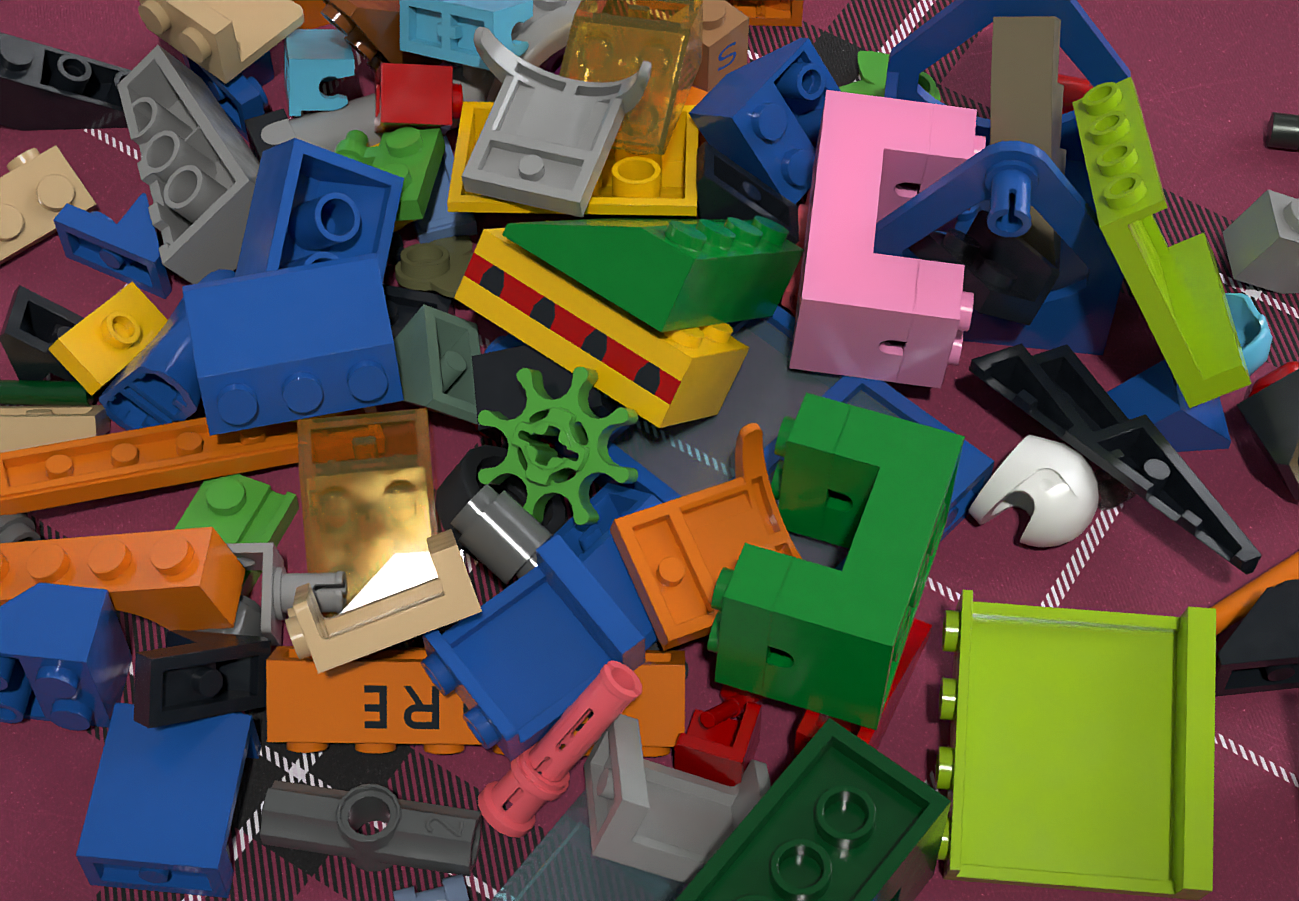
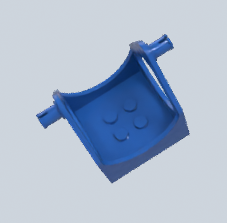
M954 0L892 48L888 59L884 97L945 105L918 84L919 74L992 23L993 17L1055 16L1061 19L1060 47L1093 87L1106 82L1117 83L1131 77V71L1077 0ZM1074 110L1062 114L1060 148L1066 150L1065 175L1045 151L1033 144L1021 141H1001L990 145V119L976 116L975 135L986 137L985 148L877 222L873 253L919 259L908 249L911 245L957 216L955 229L966 234L981 210L989 212L987 224L991 232L1002 237H1018L1028 232L1031 227L1030 208L1033 206L1061 237L1060 275L1030 326L978 313L973 308L969 330L963 331V341L1015 346L1022 343L1025 348L1051 350L1067 344L1074 353L1103 356L1124 275L1099 227ZM935 231V232L942 233V234H945V235H946V233H947V232Z

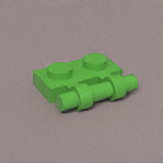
M404 127L392 132H384L379 146L367 147L369 140L364 132L360 130L349 131L345 140H341L336 145L334 152L404 178L396 221L423 219L446 148L441 129Z

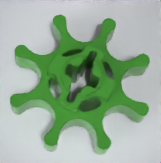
M585 367L575 368L572 384L567 394L559 399H553L544 389L542 373L538 370L522 368L516 375L527 396L526 407L522 414L511 420L498 411L482 410L478 415L479 424L496 427L501 430L506 436L509 446L504 461L496 467L481 469L478 473V479L485 485H499L511 475L518 476L526 485L528 494L523 508L540 524L543 521L544 509L548 500L556 494H561L572 505L573 518L576 524L593 525L599 520V514L589 499V489L593 480L601 474H608L618 483L632 484L638 479V471L635 468L619 466L613 462L607 449L608 439L612 432L621 426L635 424L638 420V414L634 409L623 407L617 408L613 413L604 418H599L593 414L589 407L588 397L589 391L598 380V373L594 369ZM538 435L558 436V441L562 445L567 446L568 450L576 452L579 457H557L558 452L549 447V444L539 441ZM576 473L574 477L567 480L571 474Z

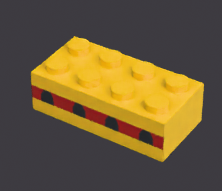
M505 228L483 230L454 298L571 373L577 367L594 369L598 373V380L593 387L623 406L634 409L639 416L658 428L701 419L719 413L750 348L731 336L733 329L730 325L722 323L660 332L504 237L502 234Z

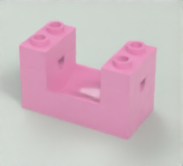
M826 90L813 165L789 368L941 388L947 364L958 366L962 350L963 331L969 330L974 302V293L963 291L965 265L873 253L877 222L985 148L986 137L975 135L977 109ZM958 216L935 231L947 232L949 228L955 229Z

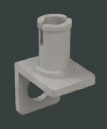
M226 543L236 557H241L237 559L246 571L262 570L261 633L265 638L271 640V646H281L282 620L286 619L287 609L293 607L297 587L310 583L321 613L337 612V614H340L347 606V600L343 599V594H347L345 571L286 573L284 560L274 543Z

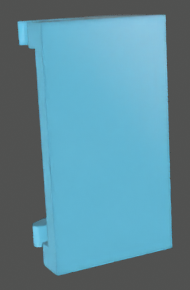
M399 0L401 51L489 70L474 45V33L478 27L488 28L507 49L517 56L524 54L529 46V43L525 41H512L511 34L516 23H524L533 17V0Z
M296 29L284 38V86L289 116H301V111H334L348 104L347 96L340 94L326 96L319 90L320 82H329L354 75L355 59L351 45L344 40L346 35L338 29Z

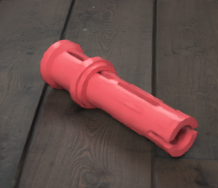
M608 661L601 668L597 677L564 711L562 716L541 740L512 760L511 768L500 781L488 783L478 795V806L482 816L489 825L508 837L520 838L525 836L534 826L535 814L547 801L556 800L563 795L569 786V771L591 746L600 739L602 734L631 701H634L642 693V684L638 676L629 667L618 661ZM593 711V716L584 724V726L574 736L573 732ZM562 744L566 745L563 749H559ZM509 801L513 804L508 810L503 809L505 802Z

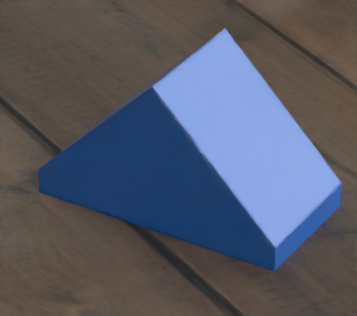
M1165 359L1107 392L1129 420L1146 414L1176 452L1229 449L1231 439L1220 397L1189 408Z

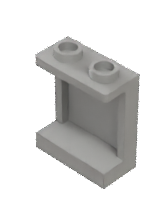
M620 714L595 743L584 764L592 855L689 884L770 789L771 784L766 763L752 759L743 774L742 781L735 786H727L643 759L639 720Z

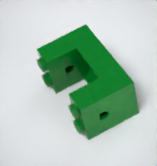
M806 392L796 418L785 416L780 426L774 453L784 457V460H780L777 464L771 488L774 498L779 500L778 509L787 531L849 548L850 550L841 571L745 543L735 568H722L712 597L711 607L719 611L711 628L707 649L717 653L715 682L877 730L947 523L965 436Z

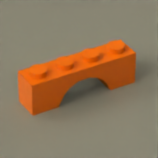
M213 527L0 543V606L40 582L107 589L115 610L144 617L169 631L234 628L246 569Z

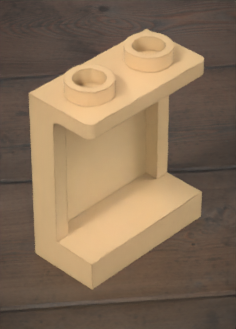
M452 529L426 538L429 554L438 575L437 578L331 618L322 616L310 583L297 587L293 607L287 609L289 618L285 619V623L299 659L312 656L319 674L482 612Z

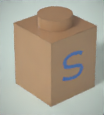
M726 0L690 1L668 17V65L701 90L710 92L726 74L747 64L749 17Z

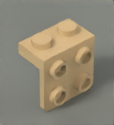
M139 0L140 6L138 7L139 15L149 31L225 84L295 31L305 20L302 7L292 0Z

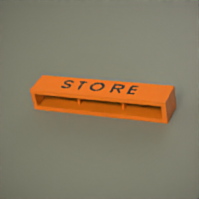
M277 646L266 660L267 742H286V749L289 751L311 753L327 749L328 743H355L356 751L376 754L394 751L396 744H423V750L428 753L455 754L464 751L465 745H481L463 718V714L469 711L468 707L454 690L444 696L423 669L421 661L427 657L425 648L387 647L319 674L312 656L300 660L294 646ZM646 650L645 663L633 671L642 684V693L634 701H631L621 714L639 720L643 756L658 757L669 754L670 747L675 746L679 733H685V651ZM593 711L573 732L574 736L584 726V724L593 716ZM497 744L492 747L494 753L505 755ZM595 744L583 756H589Z

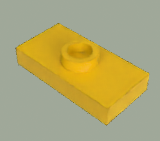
M132 281L58 338L48 350L92 396L116 377L155 338L168 319Z

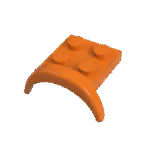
M749 423L743 426L738 433L735 447L736 479L614 519L611 525L610 532L663 651L710 634L714 619L719 611L711 607L717 579L723 567L735 568L745 543L802 559L786 529L773 495L764 457L763 431L757 423Z

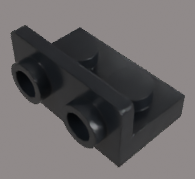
M984 210L978 212L966 234L953 228H949L946 235L933 231L908 248L922 260L965 265L963 291L974 293L973 308L978 313L1029 326L1060 275L1058 268L1020 236L1002 237L991 232L987 224L989 212Z

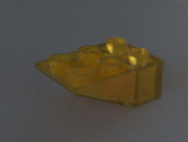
M581 0L573 17L559 76L586 82H614L634 75L639 71L643 61H649L652 64L651 76L639 103L625 114L611 147L612 149L625 150L634 155L665 154L702 63L703 0Z
M427 408L297 420L299 478L308 573L345 571L347 594H343V599L347 600V605L395 553L429 552L426 538L439 533V520L436 510L434 452ZM337 612L321 613L325 618L339 615Z

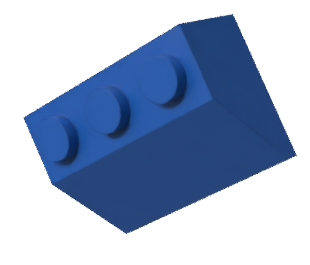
M297 138L263 151L235 277L376 253L383 283L404 178Z
M376 253L182 286L197 378L210 436L404 401L395 345Z

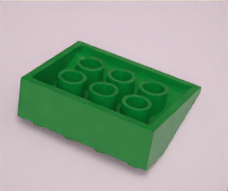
M755 216L753 220H740L733 217H728L727 220L621 217L507 223L502 234L507 239L660 332L773 316L804 252V249L786 239L789 231L785 227L761 216Z

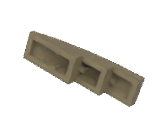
M1055 16L993 17L990 145L1001 141H1021L1033 144L1045 151L1065 175L1066 150L1060 148L1064 85L1058 83L1061 19ZM1031 206V227L1028 232L1020 237L1059 269L1061 237L1039 212Z

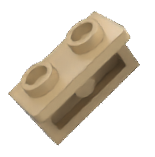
M56 145L41 154L37 148L25 151L8 163L6 167L9 172L0 177V265L56 233L57 230L53 219L67 203L89 213L95 209V201Z

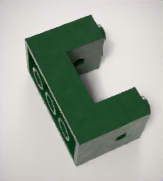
M829 718L675 901H914L934 875L951 800Z

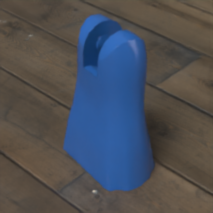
M219 269L206 275L199 283L235 277L236 272ZM184 297L155 338L116 376L99 397V402L105 408L107 416L126 430L173 423L174 421H184L197 410L201 399V392L195 367Z

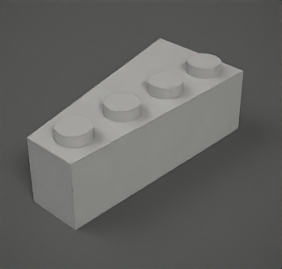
M157 45L117 86L131 140L137 143L140 148L142 157L141 161L137 163L140 177L143 182L149 185L154 204L149 206L148 209L152 225L161 231L164 245L158 249L162 264L191 284H198L206 275L219 269L234 271L237 268L260 163L203 79L161 46Z

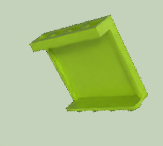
M1128 77L1117 83L1106 82L1093 87L1083 98L1072 102L1099 227L1189 408L1252 384L1214 253L1205 233L1168 247L1153 216L1154 213L1168 207L1132 78Z
M962 590L956 611L945 610L942 629V651L954 652L953 678H941L939 693V719L951 720L950 746H938L935 770L936 789H946L947 798L951 800L937 860H944L943 879L1200 900L1212 892L1216 609L1188 606L1180 617L975 602L973 601V590Z

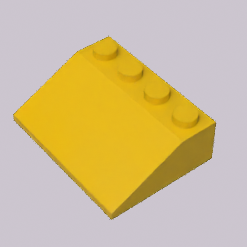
M463 101L447 200L448 212L564 214L465 191L461 176L494 102ZM637 104L631 111L625 114L584 214L697 216L698 127L689 115V112L696 105Z

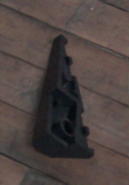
M1021 343L971 360L969 371L1236 568L1246 575L1254 572L1262 556L1257 548L1148 416L1144 414L1129 420L1067 344L1031 355Z

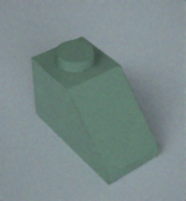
M423 304L394 339L403 402L478 425L472 356L481 354L477 324Z

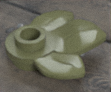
M459 235L437 239L429 243L414 244L405 248L400 254L401 261L395 267L397 282L408 289L434 294L439 293L443 296L454 298L473 255L471 238L468 235Z

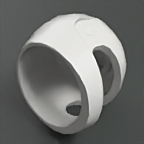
M1029 434L1016 446L991 476L972 503L969 513L981 525L994 519L1007 509L1012 507L1021 508L1030 515L1031 520L1020 539V543L1035 547L1060 546L1077 538L1092 522L1098 508V482L1091 466L1080 453L1063 443Z

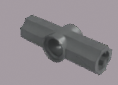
M275 780L272 787L267 790L262 807L260 838L264 845L347 857L357 868L368 872L382 871L393 865L471 876V872L476 866L480 848L482 813L475 810L397 799L396 795L388 788L378 784H362L352 788L350 791ZM371 821H381L387 824L381 832L373 835L357 833V830L363 824Z

